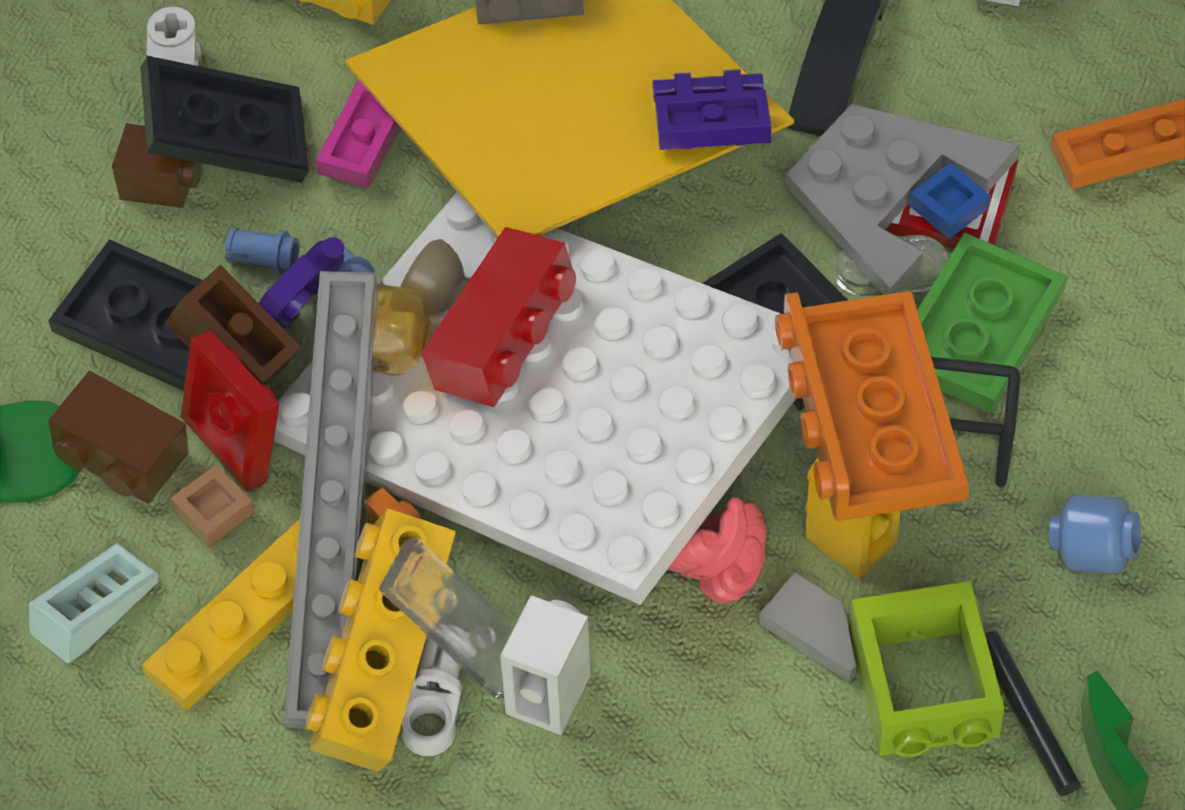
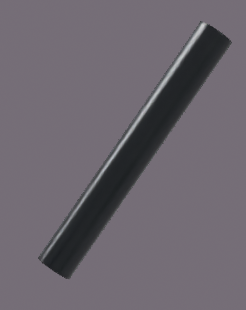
M997 631L986 633L988 648L1001 690L1058 795L1065 796L1071 794L1080 787V781Z

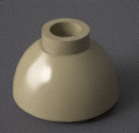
M442 239L431 241L419 253L399 288L397 300L400 308L419 315H433L450 310L468 282L465 280L463 264L458 254L448 243Z

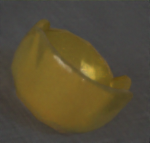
M376 284L372 357L377 360L378 366H374L373 370L388 375H401L418 365L423 358L421 352L432 337L431 313L422 296L404 287Z

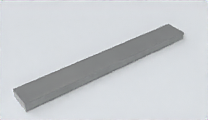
M320 271L284 717L286 728L305 729L307 714L315 694H325L330 673L322 671L324 656L333 636L341 638L347 616L339 614L338 611L345 587L349 579L358 581L360 559L355 557V552L362 532L380 286L378 273Z

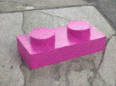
M359 80L316 159V165L320 175L369 188L400 126Z

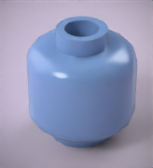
M1072 496L1064 505L1062 514L1053 515L1049 528L1051 550L1060 551L1066 568L1073 572H1121L1129 559H1137L1141 542L1138 512H1130L1127 502L1120 497Z

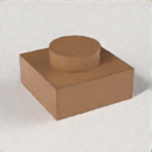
M217 464L170 497L173 511L208 547L255 514L253 501Z

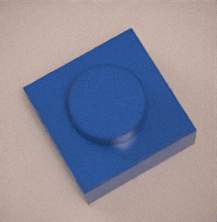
M950 162L911 192L909 206L950 239L989 209L990 194Z

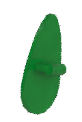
M27 400L0 406V503L28 502L53 496L73 483L82 468L74 469L66 465L53 451L48 420L59 408V405L50 401Z

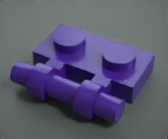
M740 69L723 70V76L691 78V72L674 73V79L652 80L659 150L771 143V121L762 73L741 74Z
M329 237L316 243L279 278L260 300L259 304L285 331L298 318L299 312L312 297L318 295L320 271L337 272L342 266L345 249L342 241L335 237Z

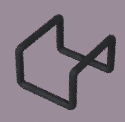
M931 357L934 369L1009 377L1004 425L949 418L952 430L1000 435L995 484L998 487H1004L1007 483L1016 428L1020 372L1015 367L1008 365Z

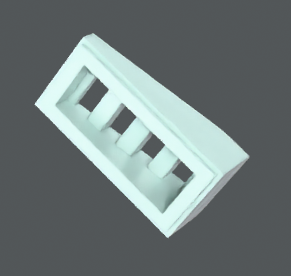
M116 543L29 603V631L36 640L64 662L70 663L87 651L158 583V573L120 544ZM114 571L127 582L121 586L108 575ZM96 587L99 591L105 594L106 597H100L93 591V589ZM78 603L86 611L82 613L74 606Z

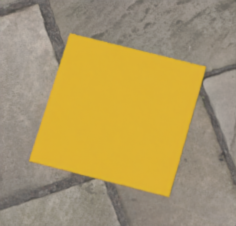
M583 0L584 15L478 24L476 7H473L345 60V65L497 237H499L505 227L541 236L742 147L739 145L659 150L652 80L674 79V73L691 72V78L723 76V70L740 69L741 74L747 73L673 0ZM766 93L771 121V134L794 124V119Z

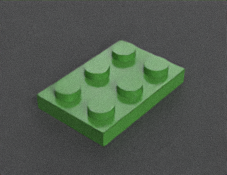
M964 233L917 309L931 357L1008 365L1019 369L1065 290L1067 275ZM935 369L942 392L990 413L994 412L1008 388L1009 377Z

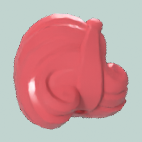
M737 497L729 499L727 501V509L722 514L706 517L667 570L680 573L683 577L698 579L701 592L714 602L727 604L739 600L752 589L759 578L765 561L767 528L761 509L756 504L743 502Z

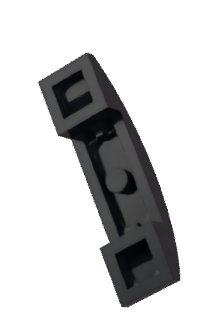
M825 0L801 67L788 113L794 119V124L786 128L822 136L852 104L856 79L877 21H882L889 0Z

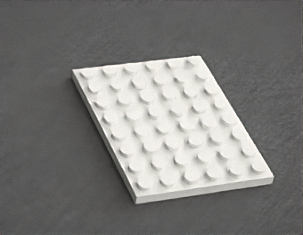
M456 192L381 280L387 287L388 299L377 313L365 483L379 489L383 487L392 495L641 605L795 401L790 391L787 372L788 363H793L789 349L780 350L776 337L775 315L780 313L556 228L541 236L566 244L571 265L576 274L575 288L569 300L562 302L549 322L544 339L539 344L534 345L521 365L520 374L514 385L507 387L495 407L434 390L421 352L449 310L433 315L410 313L399 307L397 294L409 268L429 242L442 239L453 248L463 264L465 280L468 282L498 237L462 196ZM313 360L278 400L280 406L273 441L303 455L306 453Z

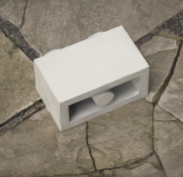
M531 595L500 655L506 715L562 735L591 676L588 616L581 614L577 608L561 600H551L549 602Z

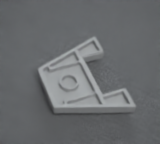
M851 104L786 173V187L883 295L898 293L923 264V252L885 230L910 203L911 192L936 174L941 167H945L950 162L986 192H989L1018 159L1019 144Z

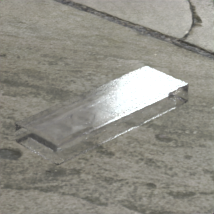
M420 538L405 540L379 590L495 699H504L500 655L513 628Z

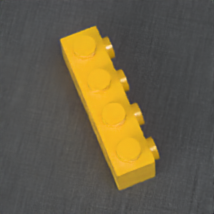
M389 508L384 511L374 525L370 523L365 524L355 552L356 558L364 560L358 581L349 579L339 606L338 613L347 616L341 638L337 636L331 638L322 664V671L330 673L324 695L315 694L307 714L305 729L314 731L308 750L379 772L392 760L456 531Z

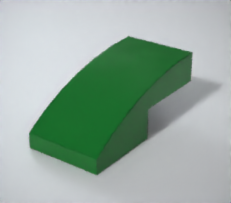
M1097 670L1087 676L1081 703L1085 743L1098 779L1116 810H1135L1143 805L1150 777L1126 747L1134 717Z

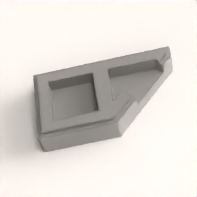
M794 572L759 613V624L843 679L851 682L855 677L856 663L844 603Z

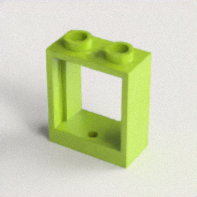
M971 581L851 599L849 633L879 756L897 754L901 757H914L927 752L930 748L954 744L970 748L983 745L991 738L1000 737L1005 708ZM961 633L978 698L894 712L878 646Z

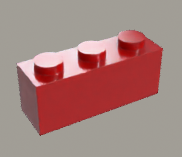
M509 227L503 229L421 352L434 390L490 407L496 406L507 387L513 386L517 381L521 365L534 345L539 344L544 339L549 322L562 302L568 301L574 291L576 274L572 268L564 242Z

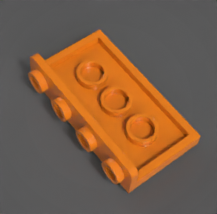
M912 291L803 308L798 292L785 294L784 314L775 315L776 337L780 350L789 349L793 363H788L787 366L790 391L793 399H803L806 412H801L800 421L804 444L807 449L816 448L819 462L814 463L816 490L820 499L829 498L835 521L967 500L969 493L968 480Z

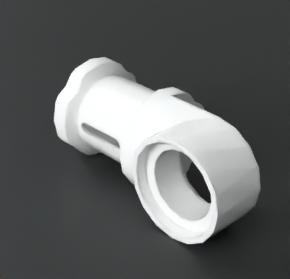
M437 624L429 626L402 721L401 736L405 746L413 753L421 756H435L445 752L452 745L456 737L455 717L462 690L458 676L462 659L470 654L472 641L468 635L455 627ZM439 643H443L444 647L441 648ZM423 714L438 715L445 722L444 728L432 736L417 734L412 730L411 724L418 716Z

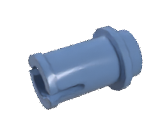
M232 227L229 230L225 244V251L232 253H227L225 259L228 263L237 262L271 267L275 274L282 275L299 258V239L290 237L289 232L280 230L277 235Z

